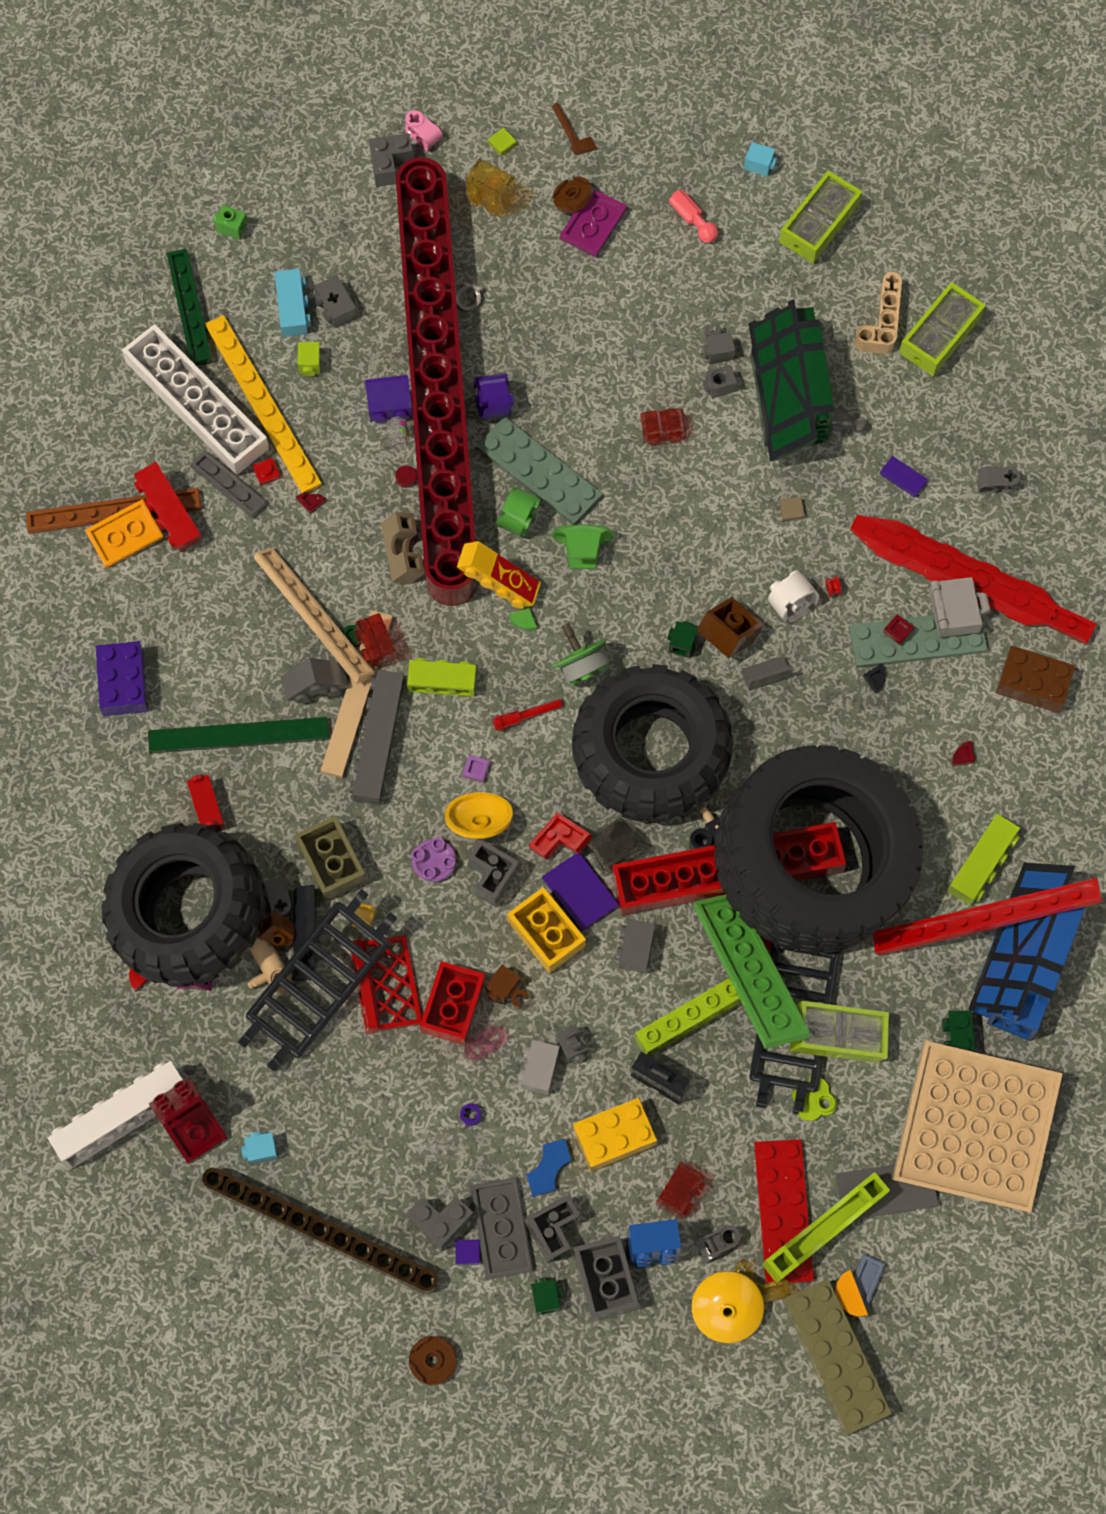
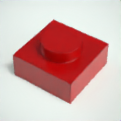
M273 458L252 465L260 486L280 479V474Z

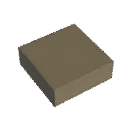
M801 497L779 499L782 522L804 519Z

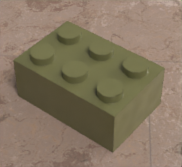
M336 815L294 835L296 843L325 901L366 882L365 873Z

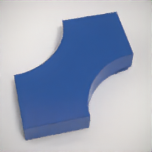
M565 1139L542 1145L543 1157L540 1164L535 1170L526 1174L533 1198L555 1192L557 1173L563 1166L572 1162Z

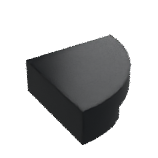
M882 664L863 674V678L875 694L881 690L885 682V669Z

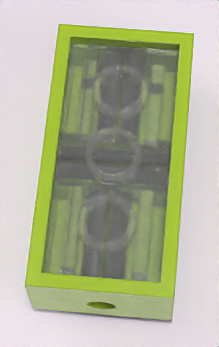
M827 170L782 227L779 243L814 264L858 208L863 191Z
M951 282L902 340L899 354L931 376H934L982 318L986 305Z
M801 1001L795 1004L810 1034L807 1039L791 1042L790 1052L872 1063L888 1058L889 1012Z

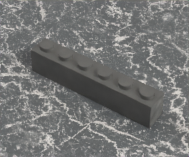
M377 670L376 677H372L370 689L373 690V695L368 697L366 710H369L368 718L363 720L362 731H365L364 739L360 738L358 752H361L360 759L355 760L354 773L357 774L355 781H351L349 791L356 802L381 804L405 683L404 673Z

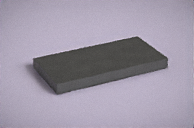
M895 1164L836 1173L840 1200L874 1172L890 1189L882 1199L857 1219L938 1207L936 1190L893 1180Z
M517 1177L470 1185L486 1280L533 1272Z

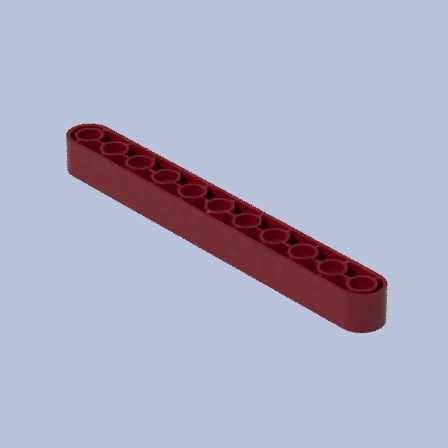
M418 157L406 161L399 168L396 174V191L426 588L429 595L442 605L458 606L466 603L474 596L478 587V581L467 577L462 570L457 568L464 544L476 542L447 181L445 171L438 162L429 158ZM427 300H436L434 302H425ZM431 337L439 338L437 340H428ZM433 375H441V376H443V377L438 378V379L430 378V377L433 376ZM437 413L446 414V416L440 418L433 417L432 415ZM438 452L450 453L448 456L445 457L435 456V454ZM441 491L453 492L452 495L446 497L437 495ZM446 530L457 532V534L450 537L440 535L441 532ZM448 570H456L460 572V574L455 577H446L443 575V573Z

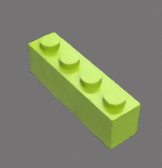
M996 814L954 878L947 892L971 906L974 900L979 902L985 892L982 887L986 882L988 884L992 882L997 874L993 870L997 864L1002 866L1008 857V854L1005 853L1009 846L1013 848L1019 840L1020 836L1016 834L1020 827L1001 815Z

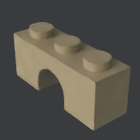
M394 512L381 523L391 579L394 583L411 584L425 574L421 554L409 552L410 540L417 534L413 514Z

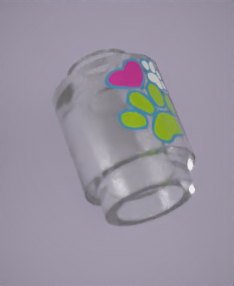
M402 417L391 418L386 423L389 444L393 450H404L409 447L408 443L410 442L408 422Z

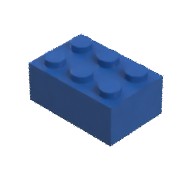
M677 1219L629 1225L627 1244L630 1265H636L637 1269L650 1267V1263L659 1262L661 1266L674 1264V1260H678L681 1250Z

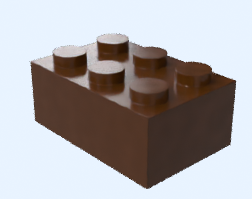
M1011 645L995 693L1059 714L1066 699L1075 665Z

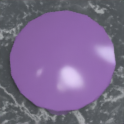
M440 837L422 842L411 854V864L414 872L426 881L437 882L452 874L456 866L457 857L454 849Z

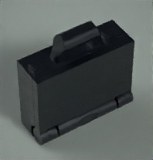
M642 1051L631 1067L630 1076L649 1088H653L669 1100L671 1098V1101L678 1105L690 1086L688 1078Z

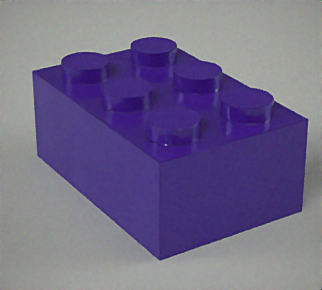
M141 642L96 645L99 708L103 717L148 712L144 650Z

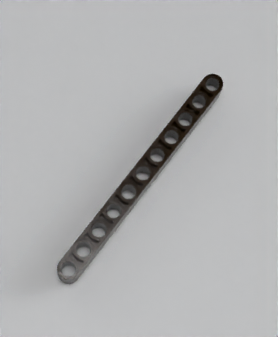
M209 1168L203 1173L202 1182L206 1189L228 1201L420 1293L427 1295L435 1292L437 1289L438 1280L435 1273L415 1262L218 1168ZM213 1175H218L220 1177L219 1183L213 1186L209 1185V1178ZM234 1185H239L241 1187L240 1193L235 1196L230 1195V1188ZM255 1195L262 1197V1202L257 1206L250 1204L251 1198ZM276 1205L284 1208L279 1216L271 1214L272 1208ZM298 1215L305 1217V1221L301 1226H294L292 1224L294 1217ZM322 1225L326 1227L324 1235H314L313 1232L317 1226ZM339 1236H345L348 1240L344 1246L339 1247L335 1245V1239ZM360 1246L369 1248L368 1254L364 1257L356 1255V1250ZM382 1256H387L391 1260L390 1264L386 1267H380L377 1264L378 1259ZM404 1266H408L412 1269L411 1275L405 1278L401 1277L399 1270ZM431 1277L434 1280L432 1286L429 1288L422 1287L420 1284L422 1278Z

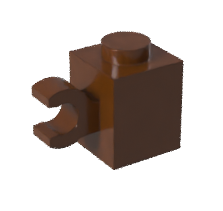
M504 965L499 967L485 986V990L488 993L486 996L495 1003L500 1001L502 1004H505L511 997L513 1007L520 1009L521 1004L516 1001V998L521 996L526 1000L528 999V994L517 988L521 983L520 977Z

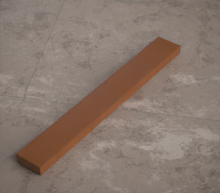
M199 488L174 491L187 512L202 510ZM142 495L26 512L28 534L95 525L141 499L145 501L147 497ZM155 510L150 512L152 517L158 516Z

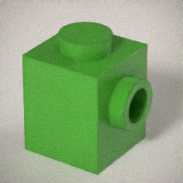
M222 205L219 212H216L213 219L217 233L240 240L248 223L245 212Z

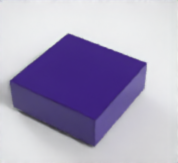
M479 1239L455 1240L456 1265H480Z

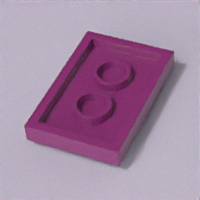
M593 189L591 201L583 209L574 212L561 232L560 240L597 257L626 212L627 205Z

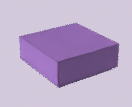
M468 755L462 777L484 783L490 760Z

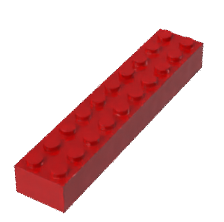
M836 822L773 834L776 854L782 866L796 881L844 872L846 861ZM714 845L612 865V876L621 916L726 895L727 893L722 891L717 876L719 871L715 867L714 850L716 848H714Z

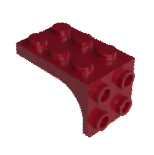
M190 1078L177 1082L172 1089L157 1095L149 1103L187 1164L228 1138Z

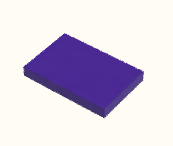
M575 853L541 877L581 932L618 907V903L580 853Z

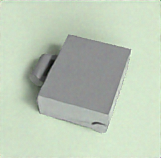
M972 577L931 582L929 596L938 637L979 633L981 627H983L981 616L988 614L991 610L987 594L975 592ZM977 599L980 601L981 609L978 607Z

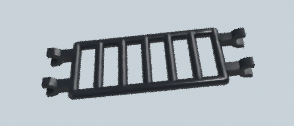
M361 889L347 907L341 902H336L246 1013V1018L252 1025L238 1043L246 1048L259 1030H261L279 1044L281 1049L267 1065L272 1071L278 1068L289 1053L295 1058H300L389 948L390 942L384 937V934L397 920V917L390 912L375 930L357 916L355 911L369 895ZM339 913L379 944L371 955L367 954L331 925V922ZM324 931L364 962L356 974L316 943ZM309 950L313 951L349 980V983L341 992L301 961ZM294 968L298 969L335 999L327 1010L286 979ZM280 986L320 1017L312 1029L272 997ZM265 1004L305 1035L297 1047L257 1015Z
M773 941L770 957L778 972L827 981L825 993L786 986L791 997L832 1005L840 953L838 951L832 953L798 952L797 949L790 950L778 946L776 941ZM780 949L829 958V970L823 971L778 962ZM756 1033L749 1074L750 1080L760 1082L755 1107L765 1108L769 1084L797 1089L792 1114L799 1115V1112L803 1113L806 1091L813 1093L818 1091L824 1056L814 1055V1060L763 1051L764 1046ZM761 1060L812 1069L810 1082L759 1073Z

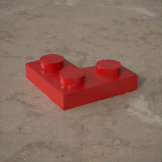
M557 812L528 846L530 850L547 860L561 844L579 854L592 839V836L589 832Z

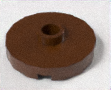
M573 177V180L568 181L567 179L556 187L553 192V202L560 212L574 213L589 204L594 190L586 178Z
M427 1336L418 1340L412 1347L409 1355V1368L413 1376L420 1383L429 1386L440 1385L454 1374L457 1365L456 1353L453 1346L446 1339L437 1336ZM430 1357L437 1358L436 1365L428 1363Z

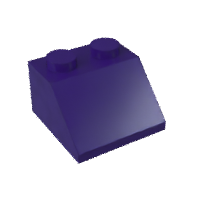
M408 375L365 380L370 422L384 423L390 419L402 421L408 419V417H413Z

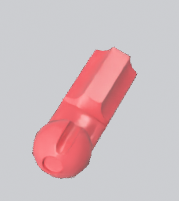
M677 190L669 199V204L688 225L694 224L698 228L700 240L706 243L715 241L718 236L717 226L712 222L704 221L701 217L702 210L684 190Z

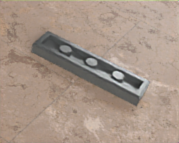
M204 450L190 464L194 471L250 518L254 519L268 505L267 501L207 451Z

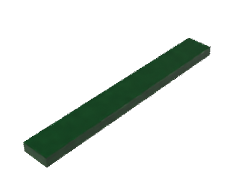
M327 717L148 730L150 754L329 740Z

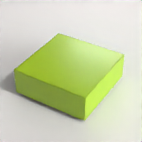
M504 128L488 138V144L500 156L517 145V141Z

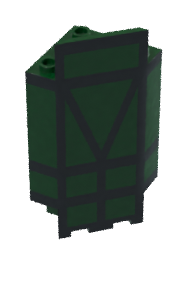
M792 299L788 302V306L782 310L776 308L765 314V319L761 321L754 320L748 323L752 344L750 356L764 446L768 447L770 461H777L811 443L822 444L828 441L835 414L820 320L815 319L814 307L796 309L795 300Z

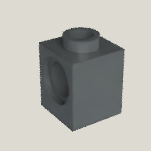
M731 365L706 371L703 386L705 392H709L712 399L736 392L737 381ZM715 381H721L723 384H716Z

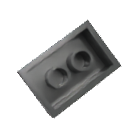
M620 1235L573 1248L574 1258L592 1322L638 1310L639 1304Z

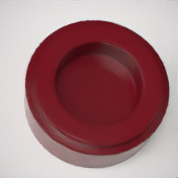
M408 465L399 467L395 473L396 483L402 488L412 487L417 481L415 469Z

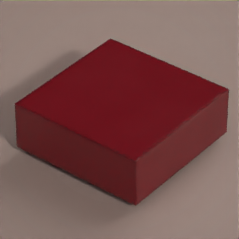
M897 614L883 629V633L898 645H901L912 633L914 626Z

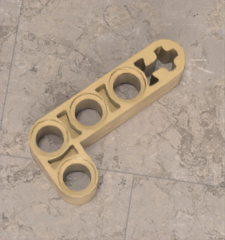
M889 272L884 275L880 290L877 326L865 325L859 327L854 341L855 347L859 351L889 354L893 351L897 338L902 278L898 273ZM890 284L893 285V291H889Z

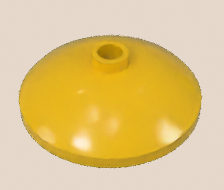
M473 792L461 795L451 801L445 810V822L448 828L454 833L469 839L494 837L507 829L513 819V810L510 803L499 795L487 792Z
M720 1271L709 1275L698 1285L692 1299V1315L697 1327L707 1337L721 1343H736L751 1336L759 1327L764 1314V1301L757 1285L749 1277L735 1271ZM725 1308H730L732 1310V1313L726 1315L724 1314L723 1310Z

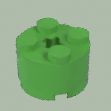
M513 486L502 508V515L498 518L496 526L518 536L525 537L541 499Z

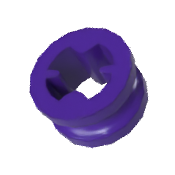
M469 1103L462 1107L460 1118L463 1124L474 1126L479 1123L481 1112L477 1105ZM468 1109L471 1112H477V1115H474L475 1119L472 1121L470 1118H464V1115H467L465 1111Z

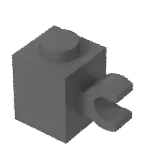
M716 324V332H710L709 327L705 326L704 334L706 337L705 344L702 346V354L704 358H708L709 365L734 360L735 347L731 333L721 334L719 324Z
M576 1024L555 1034V1041L560 1046L567 1064L572 1061L574 1064H577L586 1059L585 1055L588 1054L589 1049Z

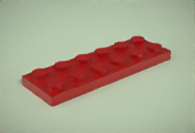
M801 1139L754 1142L764 1262L809 1226ZM812 1256L778 1283L774 1281L764 1268L765 1285L813 1282Z

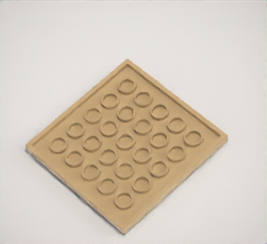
M924 1040L892 1179L1031 1212L1063 1073Z

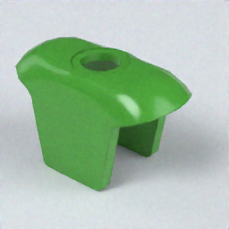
M562 525L554 529L551 535L554 540L566 546L571 569H595L600 545L612 540L615 533L603 525Z

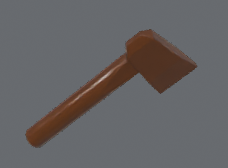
M553 104L552 109L572 144V152L576 155H581L598 150L591 136L578 140L560 104Z

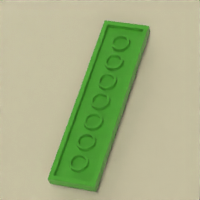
M726 895L695 901L693 908L764 1048L767 1049L809 1038L810 1032L765 945L756 933V929H751L739 917L740 913L733 910L726 899Z

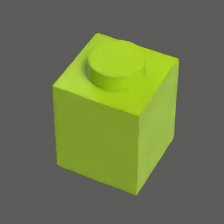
M298 342L299 374L308 377L320 374V343Z

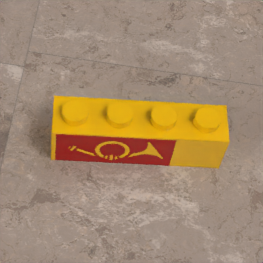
M479 541L464 544L457 568L462 570L467 577L474 578L480 582L482 587L491 589L496 593V596L508 600L515 608L523 609L524 607L534 606L541 584L540 581Z

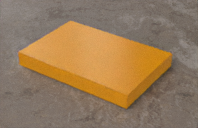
M143 499L85 529L106 568L164 538Z

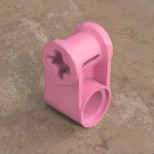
M413 110L406 114L405 131L410 133V137L424 150L428 151L443 138L439 127L429 121L421 112Z

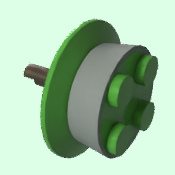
M568 622L562 626L573 652L553 663L551 667H562L567 683L569 682L570 685H573L581 680L592 677L597 671L600 672L610 667V659L601 648L607 641V638L581 647L570 623Z

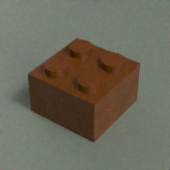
M730 597L706 612L697 631L719 649L722 654L730 658L753 644L764 624L737 600Z

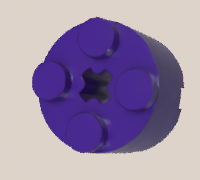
M506 373L474 378V389L478 388L477 395H474L475 403L482 420L504 417L511 414L510 405H514L512 393H508L507 386L509 381Z

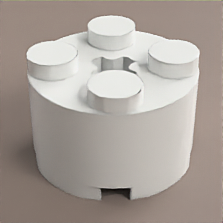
M795 570L784 580L774 582L770 586L771 593L768 597V602L784 622L788 620L791 623L810 612L808 607L812 603L814 605L817 604L819 593L803 574Z

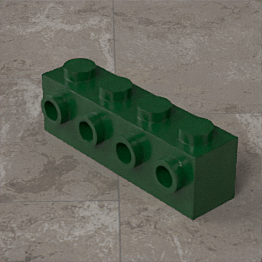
M972 1010L948 1011L945 1018H942V1031L946 1032L944 1045L975 1052Z

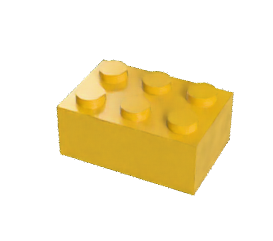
M544 887L507 913V922L549 974L586 945L584 936Z
M639 1097L573 1123V1131L590 1172L656 1146L657 1140Z

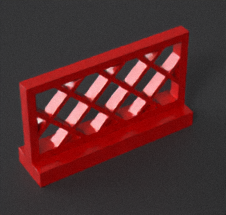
M406 935L386 938L390 945L401 942L403 951L399 956H396L388 949L385 953L396 960L390 969L377 961L375 965L386 972L382 980L379 982L373 978L371 969L357 986L366 1035L374 1034L376 1031L420 1025L422 1018ZM352 940L366 953V947H378L379 945L374 940ZM351 953L356 974L364 962ZM397 963L406 967L407 973L403 979L392 972ZM388 975L400 982L394 991L382 984ZM402 984L411 991L407 1001L396 994ZM379 987L390 994L384 1004L375 997ZM392 997L404 1004L398 1013L386 1006ZM407 1006L415 1012L416 1019L406 1020L400 1014ZM383 1010L394 1016L391 1023L380 1024L379 1015Z

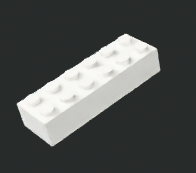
M171 1061L158 1064L154 1067L152 1073L147 1076L143 1074L133 1081L134 1084L128 1088L122 1087L113 1093L112 1098L107 1101L101 1100L97 1102L88 1113L78 1114L72 1119V1123L65 1127L59 1126L51 1132L48 1140L68 1170L156 1116L149 1103L157 1095L166 1093L177 1082L182 1080Z

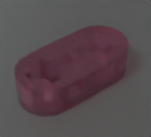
M491 1026L470 1039L464 1047L465 1056L471 1061H479L499 1048L504 1042L503 1030L500 1027ZM493 1032V1034H500L498 1036V1042L491 1040L486 1044L485 1041H487L490 1038L489 1033ZM483 1044L479 1049V1055L475 1053L469 1054L471 1045L478 1047Z

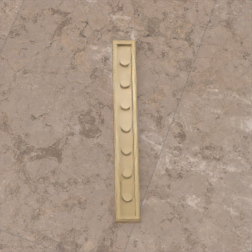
M274 548L256 552L254 559L355 683H359L372 678L375 672Z
M371 610L358 653L376 674L393 616ZM350 677L320 770L322 774L343 779L371 690L372 678L355 683Z

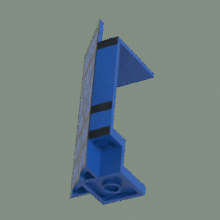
M1024 862L1009 899L1069 885L1075 866ZM1085 907L998 927L975 986V992L968 1010L987 1017L988 1021L986 1024L1031 1041L1038 1031L1046 1007L1052 999Z

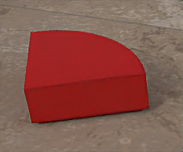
M130 968L129 981L136 992L149 980L141 977Z

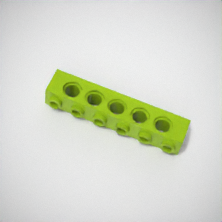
M728 978L635 1032L634 1039L641 1051L651 1056L742 1002Z

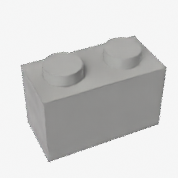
M532 1040L531 1046H526L523 1059L527 1060L525 1068L520 1069L518 1081L521 1082V1089L549 1095L560 1046Z

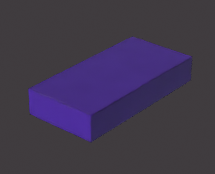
M894 456L889 459L880 471L881 476L914 498L928 481L927 478Z

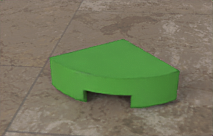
M529 608L508 615L510 622L514 626L526 631L537 630Z

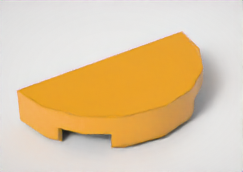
M850 1269L842 1274L837 1281L835 1294L843 1311L855 1317L868 1316Z

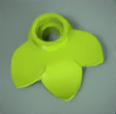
M820 1078L817 1092L806 1091L803 1113L799 1112V1118L806 1121H814L821 1115L828 1116L836 1110V1098L829 1093V1087L825 1080ZM793 1090L791 1095L795 1101L796 1090ZM827 1100L830 1104L829 1107L823 1108L821 1101Z

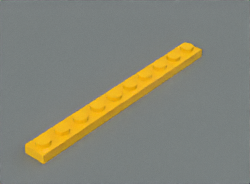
M222 315L205 323L208 333L301 494H307L321 487L322 484L225 316Z

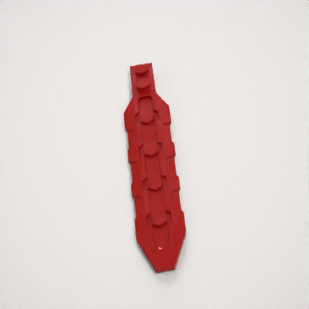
M857 515L850 527V530L878 557L899 567L904 566L921 574L931 582L972 577L975 592L987 594L991 608L1024 626H1047L1087 645L1097 625L1093 621L1058 606L1043 588L1026 580L1021 581L998 570V567L959 552L957 548L947 543L942 544L919 533V530L898 520Z

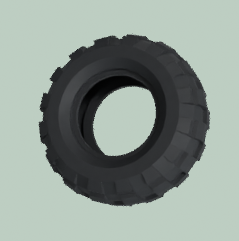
M653 664L651 668H640L637 665L622 669V673L615 677L608 676L596 685V689L591 695L586 696L578 710V716L573 727V761L576 764L578 776L584 787L590 790L595 796V800L607 810L613 809L619 812L621 817L637 821L640 818L649 819L652 823L668 822L669 818L676 816L685 817L697 811V808L702 803L710 801L719 790L724 777L727 775L732 758V725L727 711L719 703V697L709 686H702L698 683L696 676L684 670H681L680 673L669 670L668 665ZM653 715L666 718L674 722L683 731L689 744V750L680 762L668 769L647 771L637 768L621 755L616 744V736L624 725L642 716Z
M183 823L166 825L161 827L159 832L153 833L150 831L136 839L137 844L128 852L124 850L115 861L118 865L113 874H108L103 892L106 894V900H103L101 904L102 923L107 928L106 938L112 950L117 953L123 963L141 977L154 983H165L170 987H187L193 982L203 984L218 978L219 973L227 968L232 970L243 960L241 956L248 947H253L260 934V931L257 930L259 922H263L265 917L266 900L263 897L265 884L261 871L254 862V858L228 833L220 832L212 826L200 823H193V825L185 826ZM203 875L211 878L214 897L211 909L205 919L189 932L179 935L160 934L155 923V909L162 892L172 882L184 876Z

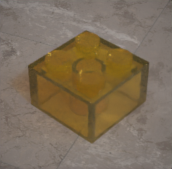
M479 158L466 176L467 198L473 205L477 206L479 204L492 215L497 214L502 217L515 200V177Z

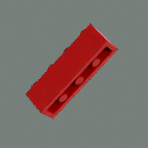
M156 461L133 474L136 479L133 484L139 494L144 492L147 499L144 502L150 512L155 510L158 518L155 520L161 530L166 528L170 535L166 538L173 549L177 547L181 552L202 540L201 534Z

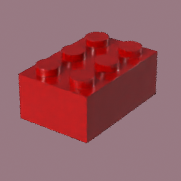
M441 961L420 1023V1032L465 1046L486 981L485 974Z

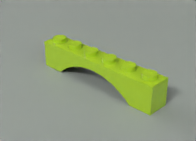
M874 1172L816 1221L765 1260L762 1266L776 1283L780 1282L882 1199L890 1189Z

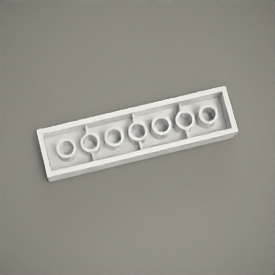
M155 324L122 349L125 362L236 475L269 449L267 437Z

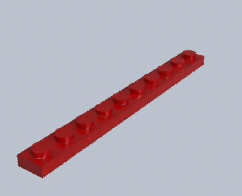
M1094 878L878 930L873 934L875 953L880 956L1102 903L1100 884L1098 879Z

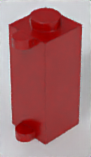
M199 774L193 776L191 780L187 781L199 823L212 826L218 831L225 830L209 775Z

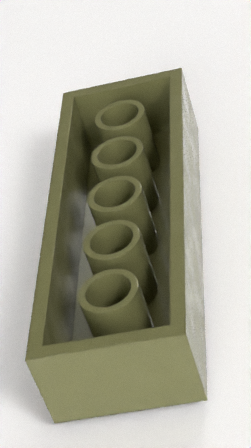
M829 1279L784 1298L782 1303L844 1436H848L889 1417L892 1413Z

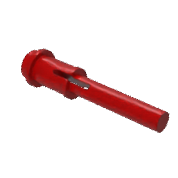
M560 699L524 711L518 712V710L501 716L497 714L495 718H492L495 731L500 730L502 732L504 728L521 724L522 720L561 708L562 702Z

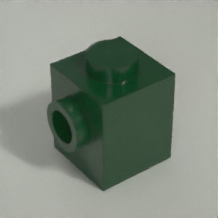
M677 621L675 628L671 627L668 633L667 640L670 641L668 652L690 658L698 627L687 621Z
M549 1277L536 1279L535 1283L531 1284L536 1316L559 1312V1300H563L561 1286H556L555 1279L549 1280Z

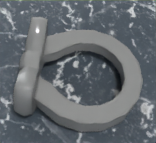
M463 281L462 288L456 294L457 305L465 311L478 308L481 303L480 293L483 292V287ZM468 289L475 290L477 297L475 304L472 306H465L460 301L461 295Z

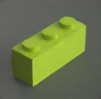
M424 658L409 660L408 692L474 697L476 683L475 664L467 661L450 663L447 660L433 662Z

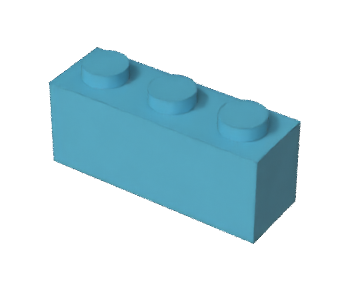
M300 269L274 271L282 337L308 334L307 327L311 326L310 315L305 314V308H309L307 295H303L302 290L306 289L305 276L301 277Z

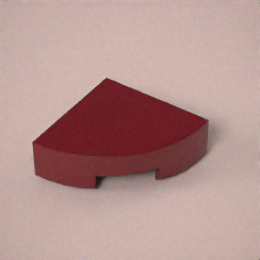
M302 493L296 496V500L309 514L326 502V498L320 494Z
M967 741L957 748L952 758V766L975 763L971 741Z

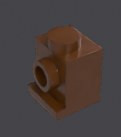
M275 910L266 916L263 922H259L258 931H260L258 938L261 941L264 939L277 949H280L283 945L288 947L294 941V924Z

